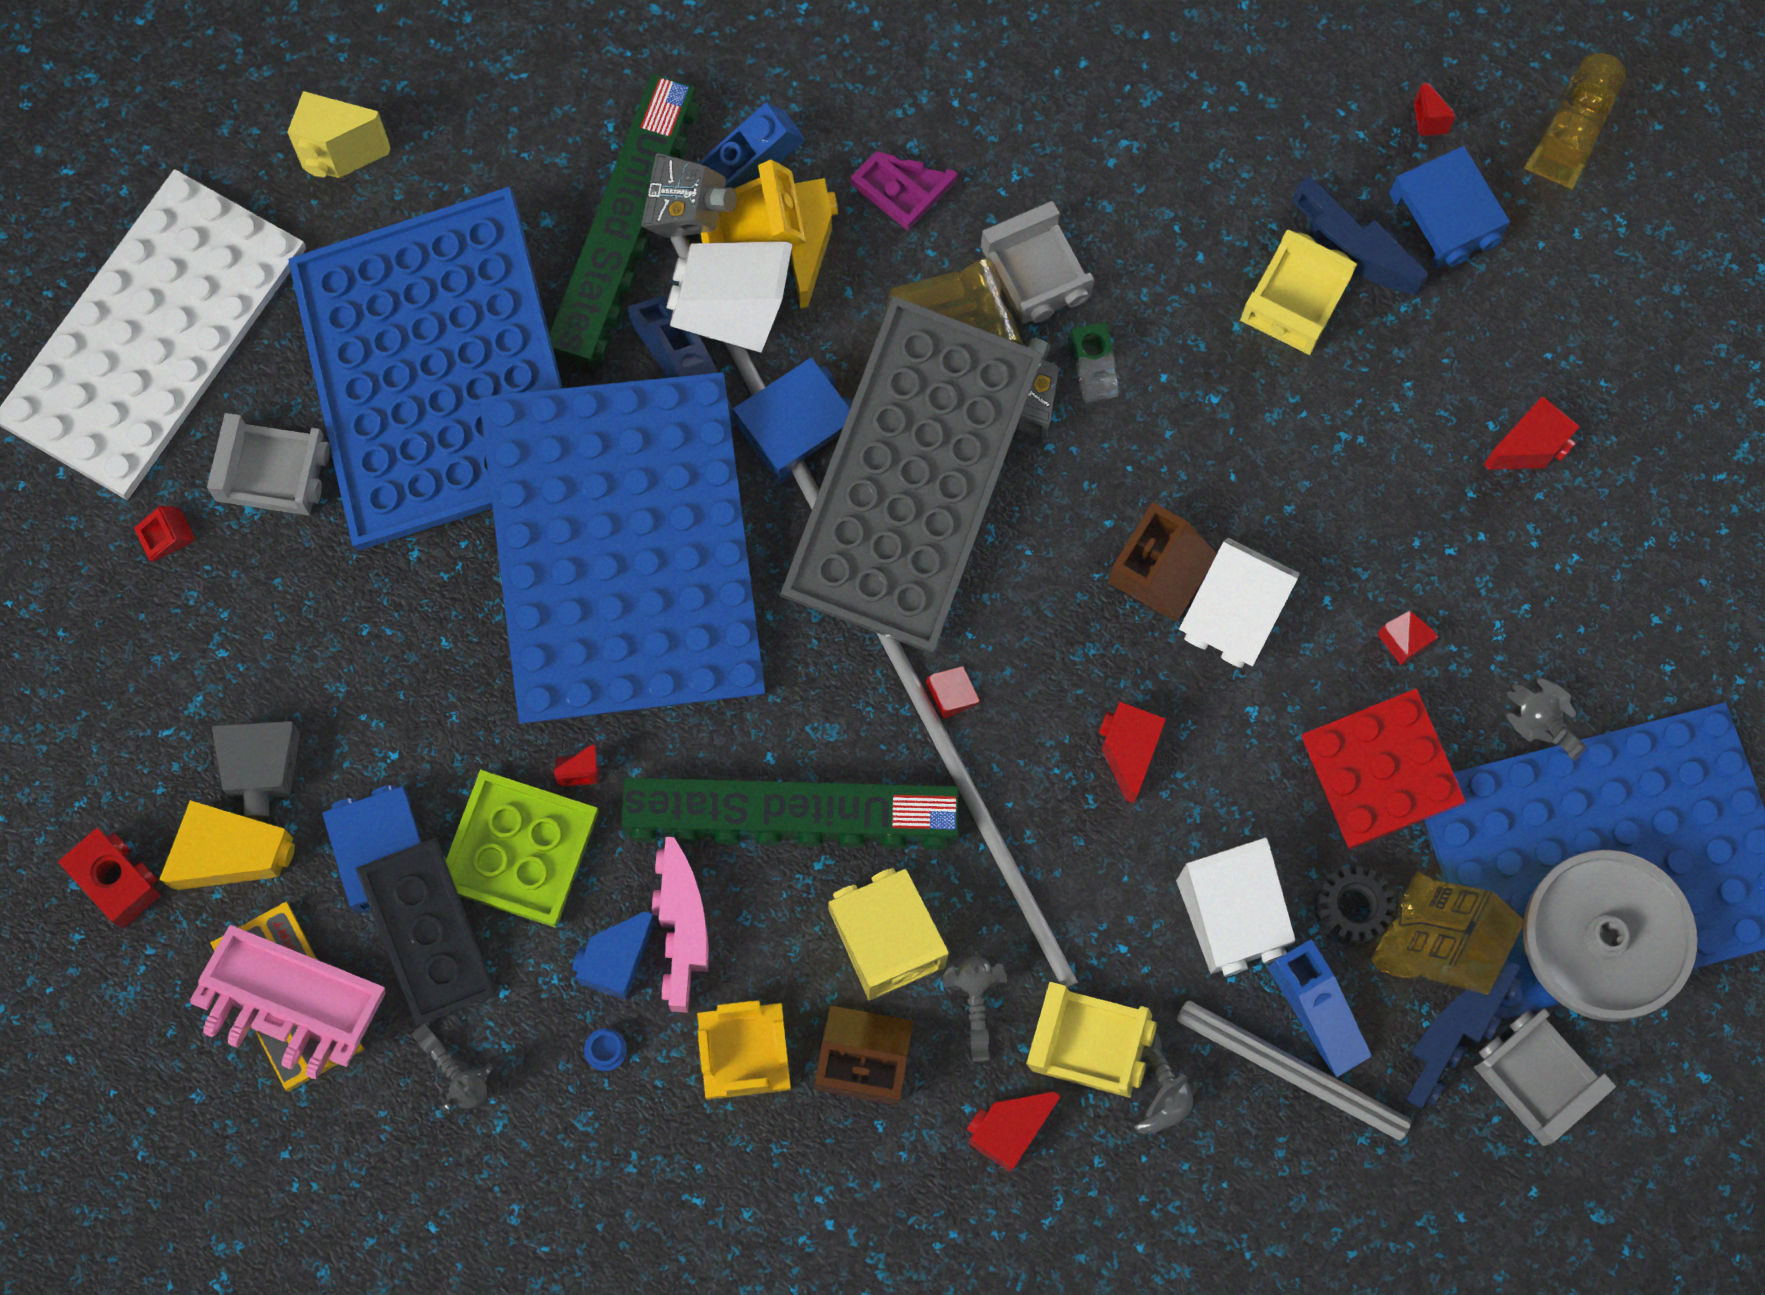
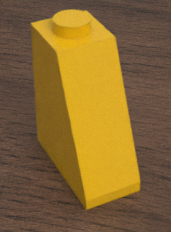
M190 800L160 880L170 888L182 890L279 877L282 867L287 868L293 858L295 844L292 843L293 837L283 828Z

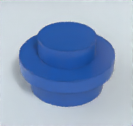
M598 1029L585 1042V1058L590 1066L598 1071H612L618 1068L626 1058V1042L622 1035L613 1029Z

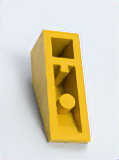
M825 178L794 183L806 242L793 247L790 255L800 308H805L809 305L832 232V216L838 215L835 193H827Z

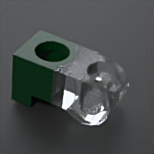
M1107 322L1072 328L1068 337L1070 352L1074 356L1084 401L1091 402L1118 397L1116 364Z

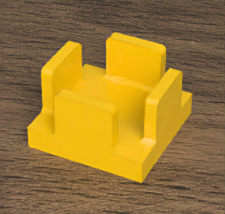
M760 1001L718 1005L717 1011L697 1013L701 1070L704 1078L706 1100L791 1090L782 1003L760 1005Z

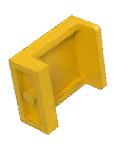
M772 159L759 164L760 177L734 189L737 195L735 209L732 212L720 211L717 228L713 232L701 233L702 243L788 242L792 244L793 248L806 242L792 171Z

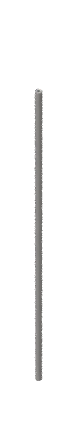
M686 235L669 237L679 257L686 259L690 248ZM724 342L751 395L753 396L764 389L765 385L746 349ZM802 460L792 467V473L811 509H813L819 488L806 463ZM877 633L1059 983L1065 985L1067 989L1078 984V981L900 642Z

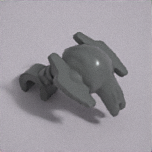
M1543 677L1537 678V682L1542 687V690L1535 692L1519 683H1514L1512 685L1513 690L1506 691L1507 697L1521 707L1519 715L1511 711L1506 713V717L1514 728L1528 741L1539 739L1561 746L1569 753L1568 756L1572 760L1577 761L1587 750V747L1563 723V711L1571 718L1576 716V711L1570 704L1571 695L1558 684Z
M973 955L961 961L958 965V970H955V967L948 968L943 975L942 981L943 987H950L953 990L962 989L969 994L968 1004L970 1006L968 1011L970 1012L969 1020H971L970 1045L972 1061H989V1035L985 1024L986 1013H984L985 1005H983L985 999L982 994L988 988L995 987L999 983H1007V973L1003 964L997 963L995 967H991L986 959Z
M425 1023L422 1024L411 1035L422 1049L437 1062V1066L446 1074V1077L451 1080L446 1100L439 1107L444 1111L451 1106L458 1105L467 1109L480 1106L487 1095V1085L485 1082L493 1066L489 1062L482 1069L463 1071L462 1067L458 1065L450 1053H447L443 1048V1044Z
M1155 1033L1151 1047L1147 1046L1143 1049L1141 1061H1146L1152 1066L1160 1085L1163 1086L1146 1113L1148 1119L1134 1126L1136 1131L1143 1134L1159 1132L1164 1128L1168 1129L1170 1126L1186 1119L1193 1109V1095L1199 1087L1196 1082L1189 1086L1185 1074L1176 1079L1170 1065L1161 1052V1039L1157 1033Z

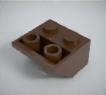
M1152 502L1114 563L1107 583L1173 621L1178 622L1208 573L1217 553L1188 521Z
M830 1005L815 1078V1090L899 1106L914 1021Z

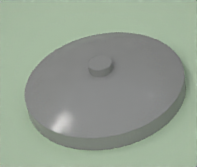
M1598 850L1578 854L1567 859L1551 870L1539 882L1525 910L1523 942L1529 964L1535 976L1546 991L1558 1002L1585 1017L1603 1021H1625L1645 1016L1659 1009L1673 999L1682 989L1695 963L1697 928L1686 897L1677 884L1664 871L1651 862L1633 854L1614 850Z

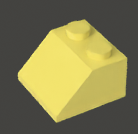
M303 91L287 133L305 171L317 177L330 175L340 178L389 154L391 147L378 111Z

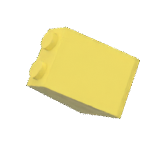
M894 868L884 870L871 878L873 883L860 889L856 885L842 888L833 894L834 900L829 901V912L868 1001L946 968L949 955L948 950L906 869L897 873Z

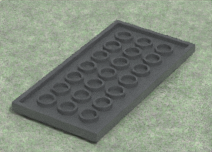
M893 296L780 596L932 654L937 645L1043 353Z

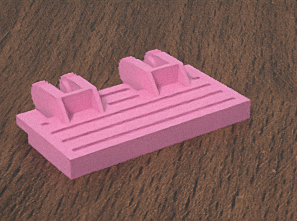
M229 925L198 980L199 985L192 995L190 1003L208 1010L216 994L220 995L203 1029V1033L210 1037H215L232 1007L240 1009L241 1012L232 1026L228 1038V1044L239 1047L251 1027L283 1042H286L293 1027H298L284 1053L281 1065L293 1069L311 1038L320 1043L313 1057L308 1062L306 1075L316 1079L325 1067L329 1057L332 1062L345 1067L348 1066L385 996V987Z

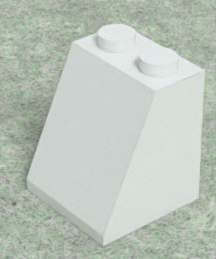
M788 242L691 244L686 259L679 257L675 267L673 280L678 281L679 286L672 285L666 308L673 310L670 326L762 352L782 302L792 244Z
M1227 538L1220 547L1179 630L1187 633L1184 638L1186 641L1201 649L1206 650L1209 644L1223 651L1221 658L1230 664L1243 668L1245 663L1253 666L1300 573Z
M1267 838L1187 863L1177 878L1176 882L1210 974L1222 971L1224 977L1231 976L1248 969L1246 962L1262 958L1264 964L1273 962L1287 954L1286 949L1290 948L1296 941Z

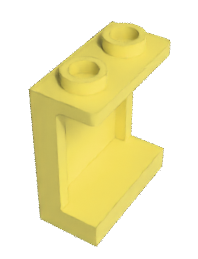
M1286 230L1281 244L1255 292H1252L1240 321L1310 355L1345 291L1357 264L1351 261L1345 253L1339 250H1329L1315 243L1313 238L1307 234Z
M1049 982L1027 1065L1032 1072L1130 1098L1133 1087L1140 1088L1146 1064L1140 1062L1144 1045L1151 1047L1157 1022L1151 1021L1152 1014L1149 1008L1140 1006L1139 1009L1096 999L1070 992L1065 985Z

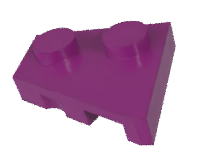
M876 151L850 177V184L909 231L957 182L958 174L949 169H946V172L943 173L923 168L924 163L909 159L899 160L893 155Z

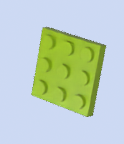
M480 770L446 858L459 896L557 928L597 819L598 808Z

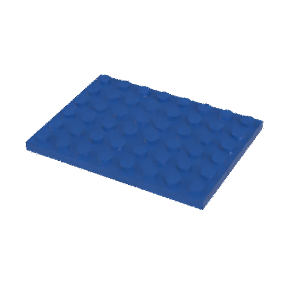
M503 188L289 258L288 261L352 547L359 551L492 509L479 397L563 389L515 195L511 188Z
M724 372L479 397L518 723H536L764 695L765 688Z
M1726 702L1582 739L1581 741L1586 745L1587 750L1577 761L1572 760L1568 756L1569 753L1558 745L1453 772L1466 804L1427 819L1425 824L1446 888L1453 889L1449 897L1452 907L1461 890L1479 894L1470 914L1455 913L1460 930H1465L1468 927L1485 891L1488 890L1473 922L1476 921L1490 892L1493 891L1465 947L1477 981L1511 963L1520 966L1516 977L1523 980L1512 1002L1510 1003L1503 999L1495 1013L1501 1016L1502 1020L1520 1016L1528 1009L1531 1012H1536L1543 1008L1547 1009L1562 1005L1541 985L1529 964L1523 942V920L1528 901L1539 882L1560 863L1578 854L1598 850L1621 851L1641 857L1664 871L1677 884L1686 897L1695 919L1697 953L1693 969L1765 951V808ZM1464 892L1461 893L1455 905L1457 909L1465 895ZM1467 893L1459 911L1468 913L1477 895ZM1466 934L1463 939L1464 943L1468 937V934Z

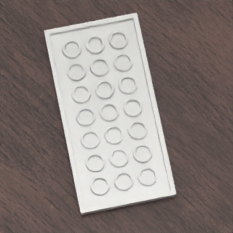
M174 169L0 406V426L128 500L290 273L288 259L303 254L307 249L304 242Z

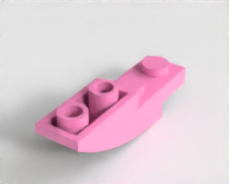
M666 837L665 849H657L656 874H662L661 890H654L652 900V914L659 915L661 927L675 928V933L667 932L665 957L672 958L671 974H664L662 1000H669L671 1012L688 1013L691 971L708 972L709 946L707 924L697 883L686 856L674 837Z

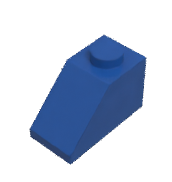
M644 911L590 937L586 948L580 946L572 970L577 972L575 978L578 983L627 1000L656 922L653 914Z

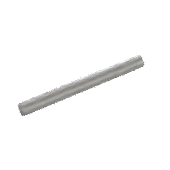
M1186 1001L1177 1016L1179 1023L1397 1140H1401L1407 1135L1412 1122L1409 1117L1192 1001Z

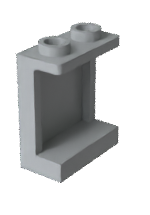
M1053 201L985 229L982 232L981 249L1021 325L1032 320L1034 323L1042 322L1051 317L1055 310L1068 305L1072 308L1081 305L1092 294L1094 278L1091 273L1085 275L1058 225L1060 213Z
M225 413L207 489L217 502L310 516L313 503L317 504L320 500L322 482L319 480L321 466L328 464L330 444L326 441L319 428L312 427L310 434L248 425L245 424L241 415Z
M1545 1008L1534 1015L1529 1009L1509 1025L1514 1032L1504 1041L1497 1036L1479 1051V1054L1484 1059L1474 1066L1478 1073L1543 1146L1555 1142L1616 1088L1605 1073L1597 1077L1547 1021L1546 1018L1550 1013Z

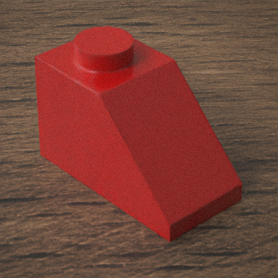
M1542 396L1496 446L1483 465L1489 470L1545 468L1554 457L1561 462L1576 445L1571 438L1580 426Z
M1119 701L1115 714L1109 711L1106 712L1098 734L1106 737L1102 751L1126 801L1134 803L1166 719Z
M1055 1092L997 1102L992 1105L988 1112L980 1108L967 1128L973 1134L968 1144L1011 1173L1061 1096Z

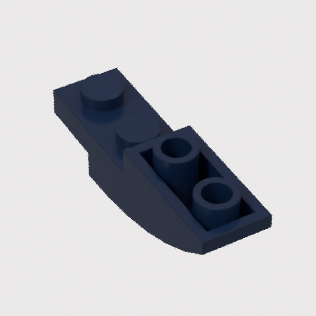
M1310 175L1298 184L1292 202L1313 222L1308 235L1313 238L1315 243L1329 250H1339L1345 253L1351 261L1357 264L1354 273L1373 283L1412 295H1416L1421 291L1429 274L1425 271L1423 263L1416 256L1409 255L1398 244L1396 236L1389 229L1382 228L1375 220L1363 229L1357 217L1352 212L1344 210L1333 199L1330 190L1325 185L1317 183Z
M663 295L628 306L627 318L663 369V378L718 373L698 334L670 326L673 310L666 308L667 301ZM727 396L730 424L732 428L736 425V419Z
M1511 963L1493 971L1471 985L1439 1014L1412 1052L1414 1058L1426 1065L1406 1102L1420 1110L1423 1109L1426 1102L1433 1106L1435 1105L1446 1083L1439 1080L1446 1065L1455 1068L1467 1047L1460 1043L1462 1036L1476 1044L1480 1042L1482 1036L1491 1040L1502 1020L1501 1016L1495 1014L1503 999L1511 1003L1523 982L1522 979L1516 977L1520 966Z

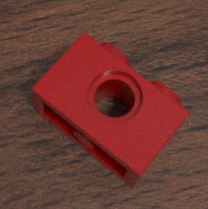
M95 828L63 856L58 863L110 921L124 929L161 896L153 886L158 879L141 861L135 866L126 857V854L131 849L115 832L107 836L100 829ZM114 867H121V876L118 881L106 885L105 876L107 872Z

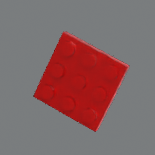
M1417 688L1301 735L1349 850L1466 804Z

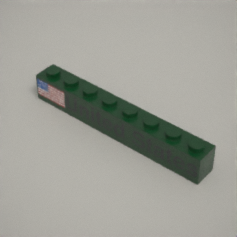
M651 74L549 334L556 363L594 374L598 362L604 363L610 348V340L607 338L612 327L617 328L623 315V305L620 304L624 294L632 292L637 272L634 271L638 258L642 260L645 258L649 247L650 238L647 237L649 230L642 227L641 224L656 154H663L674 158H683L688 144V136L685 135L689 125H696L701 109V104L697 103L694 86Z
M624 778L622 829L624 835L631 836V840L635 842L649 843L655 842L656 837H674L677 843L692 844L697 843L698 838H715V843L735 845L740 843V839H756V843L759 845L777 846L781 845V840H798V845L819 847L823 845V841H840V846L846 848H861L865 846V842H881V847L886 849L906 848V843H920L927 850L948 849V844H956L958 787Z

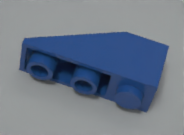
M765 102L697 164L704 165L721 174L726 180L725 188L735 189L760 176L759 164L770 159L781 163L806 140L786 111Z
M1312 939L1276 959L1268 967L1272 977L1335 1078L1372 1057L1334 974Z

